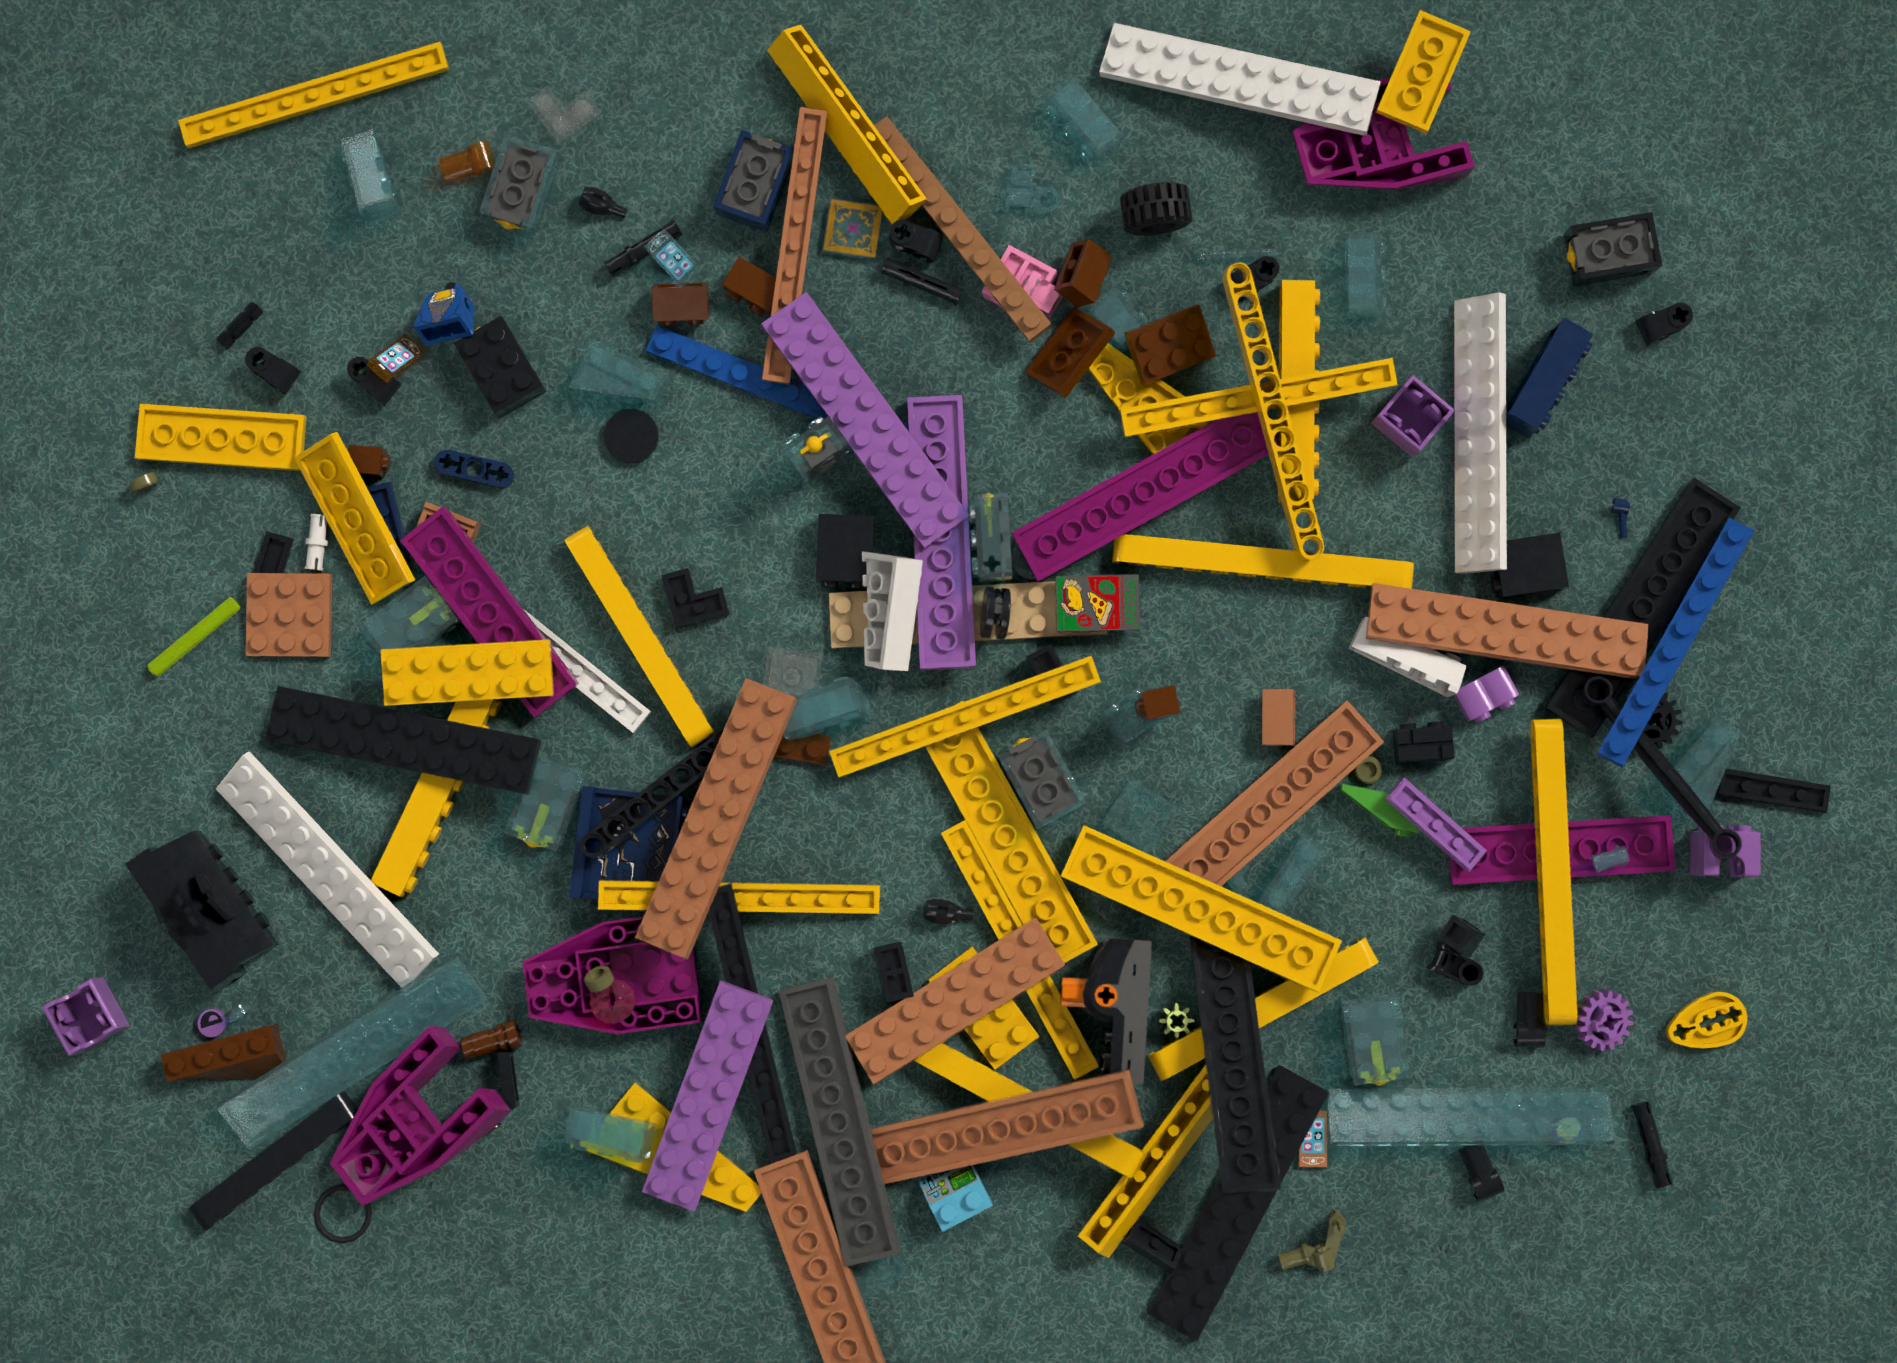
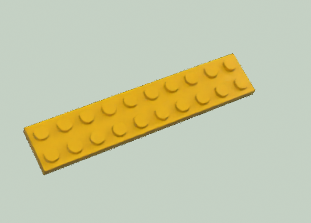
M977 727L925 746L1023 925L1037 918L1064 963L1098 945L979 728Z
M1083 825L1061 874L1062 878L1318 993L1342 940Z

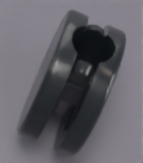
M994 587L985 588L980 614V635L982 638H990L993 624H995L996 639L1004 640L1006 638L1011 611V592L1008 588H1001V590L999 588L994 589Z

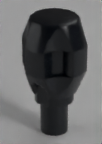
M584 187L578 202L584 210L595 215L608 214L611 216L613 214L624 219L628 211L627 208L617 205L616 201L605 191L596 187Z
M930 899L924 903L923 918L932 923L948 924L954 921L958 922L959 920H973V910L961 909L960 906L948 900Z

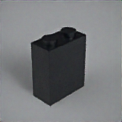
M819 514L816 582L822 583L823 588H838L839 583L849 584L850 589H866L863 586L862 575H867L866 562H862V552L873 553L874 516Z
M1560 532L1507 540V570L1494 571L1495 577H1491L1492 591L1494 594H1498V599L1564 590L1569 587Z

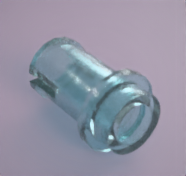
M1616 845L1613 850L1592 855L1591 859L1596 872L1598 873L1618 865L1624 867L1625 863L1630 862L1625 846L1619 847Z

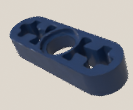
M452 450L440 451L435 457L436 469L446 476L497 488H506L514 481L513 469L503 462ZM448 456H451L452 461L461 464V458H465L461 466L462 473L458 474L459 468L449 466L448 470H445L441 460H446ZM472 462H479L482 465V472L476 477L470 476L467 472V468ZM491 464L490 470L494 472H500L501 468H505L504 472L508 474V478H503L501 482H498L497 477L488 474V480H484L488 472L487 465Z

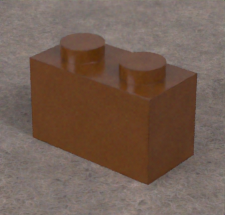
M1090 239L1071 243L1054 290L1076 307L1095 303L1100 295L1103 279L1108 273V266L1112 256Z
M738 257L722 283L723 289L727 291L725 296L736 303H740L743 300L750 305L748 309L760 317H763L764 314L771 317L776 278L743 258Z
M709 282L653 284L651 288L653 321H660V325H675L677 321L687 320L688 324L698 325L703 324L704 320L709 319Z
M1175 685L1141 692L1137 696L1138 700L1134 702L1137 718L1142 717L1143 723L1177 716L1181 713Z

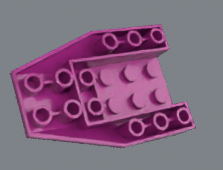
M644 916L599 923L522 962L529 1018L613 1034L700 1023L703 1021L694 946L687 960L635 938ZM598 966L609 967L614 976L612 984L599 992L589 991L584 982L586 974Z

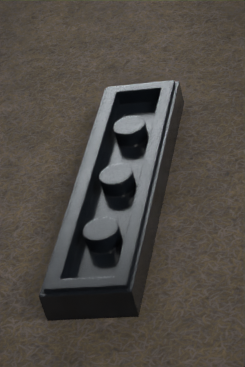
M1719 768L1715 795L1827 813L1831 786Z

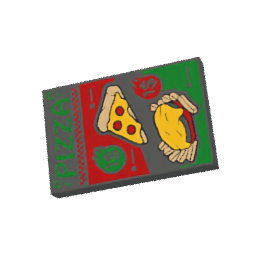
M1139 574L1055 576L1056 632L1140 631Z

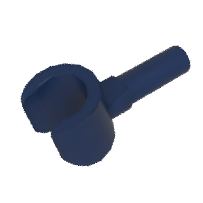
M1614 498L1611 512L1620 514V537H1627L1626 519L1630 510V503L1624 499Z

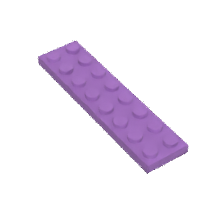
M722 980L720 981L645 1182L643 1193L695 1212L773 999Z

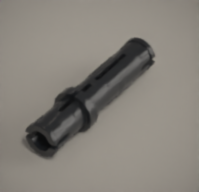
M673 219L636 244L625 246L624 251L605 261L604 264L611 276L615 277L632 265L637 266L644 257L683 234Z
M887 257L881 271L883 275L885 274L902 281L906 287L911 285L955 305L958 304L963 292V288H958L916 270V267L913 265L908 267Z
M1650 1101L1631 1105L1645 1148L1646 1157L1644 1159L1646 1164H1649L1655 1188L1669 1186L1673 1184L1666 1161L1668 1156L1663 1151Z

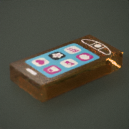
M404 334L369 359L367 366L386 383H389L419 361L426 351Z

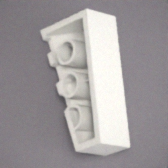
M862 552V562H866L867 575H862L863 586L867 587V603H863V614L868 619V627L864 629L865 666L883 670L908 671L923 560Z
M1368 617L1362 619L1348 649L1446 697L1458 693L1466 669V665L1460 663V657L1446 652L1444 655L1431 648L1366 639Z

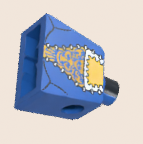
M454 282L447 283L445 290L430 293L426 296L413 327L426 346L473 336L474 305L459 284Z

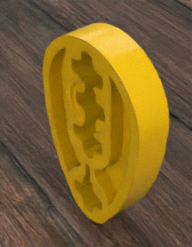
M1710 992L1691 1001L1677 1012L1667 1025L1666 1035L1671 1042L1692 1048H1714L1728 1045L1737 1041L1743 1035L1747 1026V1012L1742 1002L1734 995L1726 992ZM1729 1007L1739 1011V1014L1735 1016L1736 1021H1733L1731 1018H1725L1722 1020V1026L1719 1023L1709 1024V1030L1705 1027H1700L1699 1023L1703 1021L1702 1016L1704 1015L1706 1018L1712 1019L1716 1017V1011L1720 1014L1729 1013ZM1678 1024L1683 1028L1693 1027L1683 1033V1039L1673 1035V1032L1677 1030L1676 1025Z

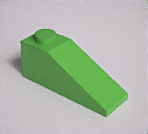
M1345 784L1339 785L1338 791L1385 827L1394 829V835L1411 838V833H1419L1420 830L1385 800L1389 793Z

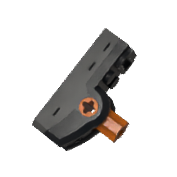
M1105 938L1094 955L1085 979L1062 977L1060 1006L1084 1007L1085 1011L1097 1020L1108 1022L1107 1028L1102 1029V1045L1106 1046V1050L1101 1051L1100 1076L1129 1070L1132 1083L1143 1084L1151 941ZM1105 989L1109 992V997L1106 996L1103 1000L1098 997V992H1103Z

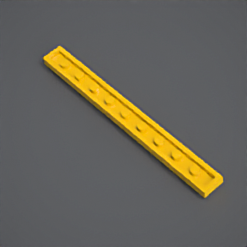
M437 42L178 120L185 146L189 149L446 72L450 69L441 42Z
M1393 358L1280 379L1287 406L1398 385ZM1271 381L1260 383V388L1263 392L1269 393L1271 391ZM1246 385L1124 408L1119 411L1124 437L1256 413L1257 408L1251 386ZM1270 405L1267 410L1277 409V407Z
M1089 656L829 752L838 777H842L1101 683L1093 658Z
M966 820L942 832L941 834L998 940L1023 926ZM1051 977L1046 978L1027 990L1031 1001L1074 1080L1099 1067L1067 1006H1060V993Z
M599 880L598 909L647 910L659 881ZM721 882L719 885L732 883L739 912L879 914L880 885Z

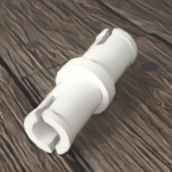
M310 514L309 538H306L305 544H308L305 569L323 571L324 548L328 546V541L325 540L327 520L324 515Z

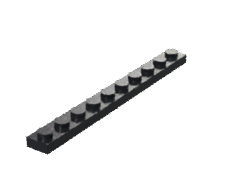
M732 883L721 885L718 887L710 906L709 914L725 980L727 983L759 994ZM765 1022L747 1071L769 1162L771 1163L797 1154Z

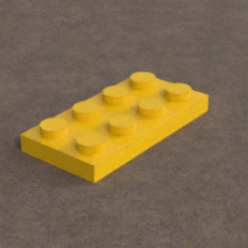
M1420 10L1376 113L1427 134L1471 31Z
M972 946L928 979V981L931 983L978 953ZM1013 1000L965 1029L994 1070L1039 1037Z

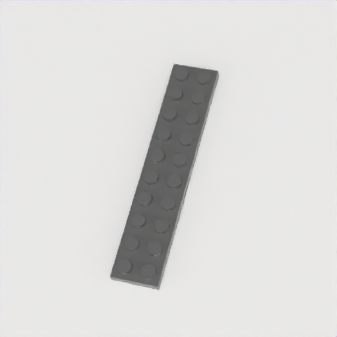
M834 977L780 990L779 995L845 1265L847 1267L898 1255L901 1253L851 1046L846 1039L847 1030Z

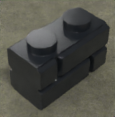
M1444 721L1427 722V728H1416V723L1399 724L1400 730L1392 731L1395 764L1446 761L1455 758L1452 726H1444Z

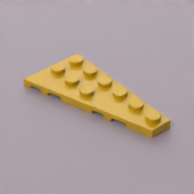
M1110 344L1105 346L1088 369L1118 410L1185 397L1160 379L1146 385H1141L1133 360ZM1213 421L1140 434L1138 437L1153 455Z
M635 1082L581 1149L649 1174L671 1111ZM717 1151L701 1195L747 1212L762 1193L759 1184L722 1153Z

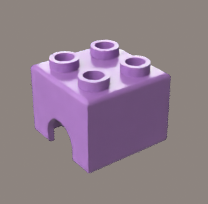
M1412 375L1371 424L1414 458L1455 410Z
M1699 826L1698 831L1690 832V875L1719 876V866L1722 860L1712 854L1710 850L1711 839ZM1726 826V829L1735 831L1742 841L1739 853L1734 858L1727 860L1730 865V877H1759L1761 864L1760 832L1751 831V826ZM1722 835L1716 839V847L1720 852L1730 854L1735 851V842L1731 837Z
M104 977L92 978L79 985L78 989L42 1006L68 1056L82 1054L130 1026Z

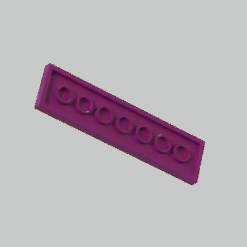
M446 506L441 507L400 540L477 643L546 640ZM552 646L554 695L520 698L534 718L580 684Z
M1671 815L1568 822L1571 877L1675 871ZM1535 824L1462 828L1487 851L1470 872H1466L1449 857L1451 885L1536 880Z

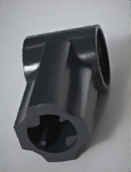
M1517 992V1022L1514 1023V1029H1516L1515 1047H1545L1546 1026L1543 1022V993Z
M1481 1140L1458 1149L1470 1177L1468 1182L1469 1184L1472 1183L1476 1192L1474 1196L1478 1202L1505 1191L1497 1170L1492 1167Z

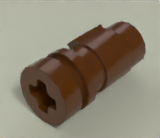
M514 1019L505 1022V1025L500 1023L496 1025V1028L485 1029L461 1037V1046L465 1058L469 1059L491 1054L501 1049L508 1051L509 1047L512 1049L522 1047V1038L518 1024Z

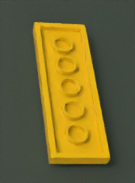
M140 404L135 459L301 471L294 457L304 451L307 417L296 414Z
M338 432L326 436L294 457L371 605L382 601L415 581Z
M550 639L381 649L384 706L554 695Z

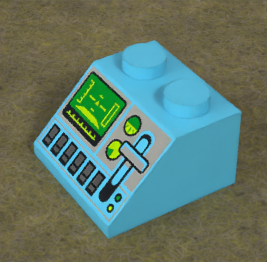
M974 1165L917 1177L942 1232L993 1206V1202Z

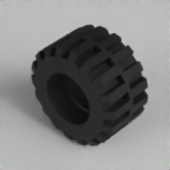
M1175 182L1146 184L1130 189L1120 196L1124 231L1129 234L1138 236L1165 234L1182 229L1193 220L1188 186Z

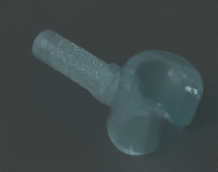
M1256 856L1227 881L1232 890H1241L1247 885L1243 875L1254 862Z

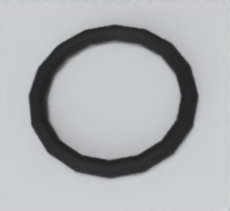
M345 1184L332 1186L321 1194L315 1205L314 1218L316 1226L323 1236L334 1242L346 1243L356 1240L365 1233L371 1222L372 1210L370 1203L365 1205V1222L360 1230L351 1236L339 1237L326 1231L320 1218L321 1205L326 1197L333 1192L341 1190L350 1191Z

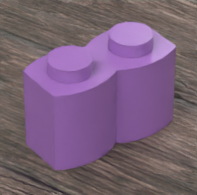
M1503 665L1461 687L1458 693L1453 696L1467 722L1474 719L1477 724L1491 716L1490 710L1498 706L1500 710H1504L1515 704L1516 702L1513 698L1517 697L1519 693Z

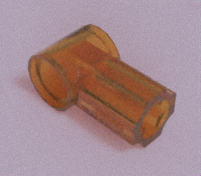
M488 141L471 144L465 151L439 158L440 169L446 183L471 175L482 176L483 172L491 170L493 173L497 170L492 148Z

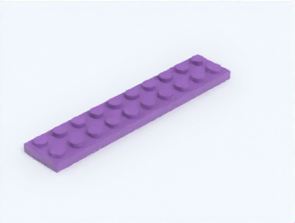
M807 292L761 323L763 329L924 549L970 516Z
M962 395L907 398L909 433L968 512ZM967 518L925 549L914 536L915 559L923 560L917 603L920 671L976 668L969 519Z

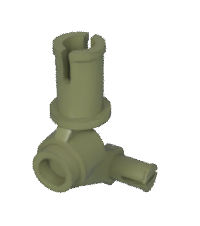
M1334 1210L1335 1214H1333V1211L1330 1212L1325 1243L1314 1247L1303 1243L1300 1248L1278 1253L1283 1271L1303 1264L1318 1267L1320 1272L1332 1270L1335 1267L1334 1262L1341 1236L1346 1230L1344 1216L1338 1210Z

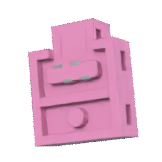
M1009 245L1001 261L1043 314L1050 319L1063 298L1054 290L1055 286L1053 284L1058 277L1057 270ZM984 287L982 290L983 297L1000 306L988 289Z

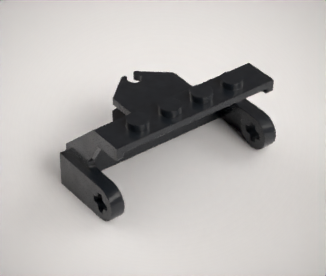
M194 830L159 848H147L125 863V865L152 903L158 922L166 926L165 932L184 950L210 990L228 987L247 973L243 964L264 951L272 950L279 944L267 928L270 926L267 917L262 912L257 913L252 906L255 902L252 895L246 889L241 890L236 881L239 880L237 873L230 866L226 868L222 862L223 853L214 843L211 845L202 831Z

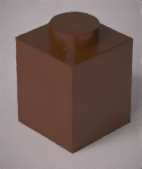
M348 446V453L361 477L385 478V471L389 472L391 465L390 455H386L387 451L385 449L373 446Z

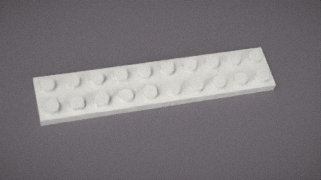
M1117 23L1113 25L1099 71L1100 77L1364 136L1367 135L1380 88V81Z
M1498 292L1454 301L1455 573L1459 574L1507 570L1506 294Z
M249 751L242 755L217 786L216 790L403 990L409 988L435 960L439 953Z

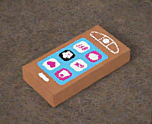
M1327 1110L1319 1111L1298 1151V1167H1327Z

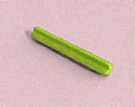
M231 597L226 599L147 665L149 671L157 677L163 674L238 612L240 605Z

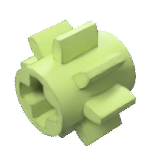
M1174 1003V1010L1169 1011L1167 1008H1163L1167 1015L1165 1019H1159V1022L1166 1023L1167 1025L1164 1033L1167 1034L1172 1030L1176 1039L1179 1038V1032L1181 1031L1189 1034L1190 1031L1187 1025L1194 1022V1019L1187 1018L1186 1016L1190 1009L1187 1007L1180 1011L1178 1003ZM1182 1014L1181 1022L1183 1025L1181 1027L1176 1025L1171 1027V1015L1179 1016Z

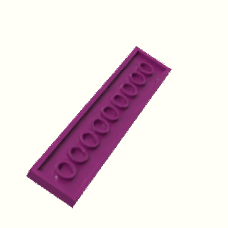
M1258 412L1215 420L1013 531L1011 535L1037 582L1267 456L1269 453ZM1274 438L1275 444L1279 446L1276 439Z

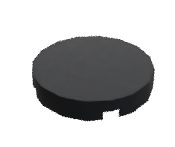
M634 408L623 409L615 413L606 424L604 443L609 453L618 461L632 464L640 463L648 459L658 445V428L653 418L644 411Z

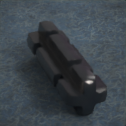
M250 302L244 308L246 311L244 313L240 312L226 327L228 330L226 332L222 331L217 337V341L226 349H229L235 343L234 339L236 337L239 339L253 324L252 320L254 318L257 320L263 313V310L255 302Z

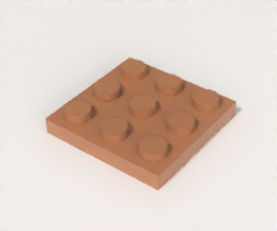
M247 573L246 656L331 657L332 574Z

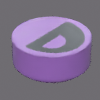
M206 1010L198 1018V1029L207 1037L219 1036L227 1028V1017L221 1010Z

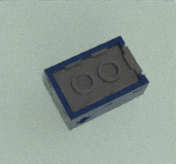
M741 130L713 205L716 215L768 232L792 167L794 149L786 145L782 147L780 143L755 134L751 136V133Z

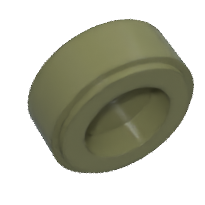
M151 472L131 481L129 485L133 493L136 494L157 485L159 480L155 472Z
M1368 756L1354 768L1356 779L1363 784H1372L1378 781L1382 775L1381 763L1376 758Z
M607 966L593 968L584 978V982L591 992L602 991L614 981V976Z

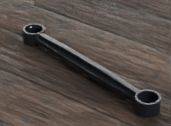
M1592 677L1583 688V699L1589 706L1600 707L1614 724L1622 707L1612 698L1613 687L1610 681L1604 677ZM1595 683L1603 685L1608 692L1607 697L1600 701L1592 699L1588 694L1589 685ZM1642 732L1633 748L1635 753L1684 811L1711 839L1710 850L1712 854L1720 860L1734 858L1742 847L1740 836L1735 831L1723 829L1678 771L1650 738ZM1722 835L1731 837L1735 842V851L1730 854L1720 852L1716 847V839Z

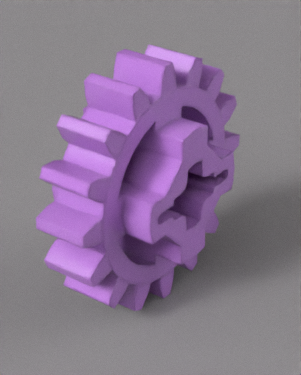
M1603 989L1602 992L1592 990V997L1583 996L1584 1005L1577 1004V1008L1581 1011L1580 1014H1577L1579 1023L1573 1026V1028L1580 1032L1577 1037L1584 1041L1586 1046L1600 1051H1604L1605 1048L1613 1050L1614 1042L1622 1045V1035H1630L1626 1027L1633 1025V1022L1628 1020V1016L1633 1014V1010L1626 1008L1629 1002L1622 999L1621 994L1607 989ZM1607 1002H1610L1614 1006V1009H1612V1006H1609ZM1592 1031H1595V1033L1598 1034L1599 1037L1594 1036Z

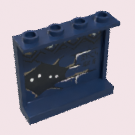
M583 786L569 897L598 900L599 880L659 881L681 831L682 820L686 819L689 812V804L684 803L685 798L678 797L675 802L603 858L597 861H590L581 852L580 843L582 838L639 794V792ZM652 794L656 801H664L668 797ZM634 806L630 810V814L633 818L640 819L644 817L646 810L642 806ZM613 823L608 827V832L612 836H619L624 830L623 826L619 823ZM591 840L586 844L585 849L589 853H597L601 849V844L596 840Z

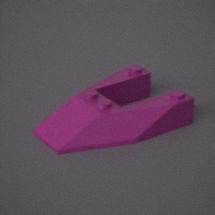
M1391 77L1377 80L1380 81V88L1366 136L1305 123L1292 132L1307 185L1395 190L1441 183L1468 176L1475 166L1467 141L1414 155L1406 125L1376 113ZM1450 82L1442 99L1446 98L1452 89Z
M429 1026L371 1084L330 1162L331 1166L362 1206L439 1169L490 1132L511 1111L495 1089L478 1088L444 1124L432 1112L418 1092L462 1049L446 1028Z

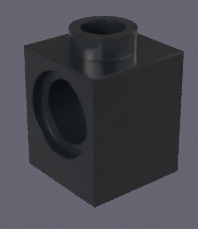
M1453 914L1438 938L1460 954L1470 957L1485 936V933L1464 918Z

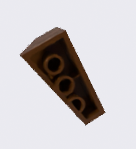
M278 1024L161 1054L167 1082L174 1080L291 1078Z

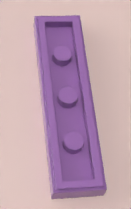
M1401 778L1385 797V800L1466 872H1470L1487 851L1406 778Z

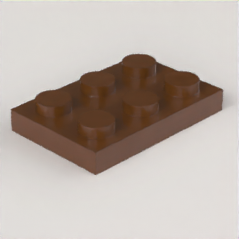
M1200 304L1192 305L1124 332L1141 385L1149 384L1216 357Z
M1074 307L1025 370V373L1033 380L1066 399L1115 335V332L1111 327Z

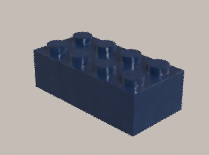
M1565 317L1553 327L1506 408V426L1527 438L1533 433L1538 434L1541 429L1543 430L1552 416L1548 413L1549 410L1551 411L1555 405L1559 404L1565 394L1562 388L1573 380L1579 370L1575 366L1576 363L1578 364L1589 353L1593 345L1589 342L1593 333Z

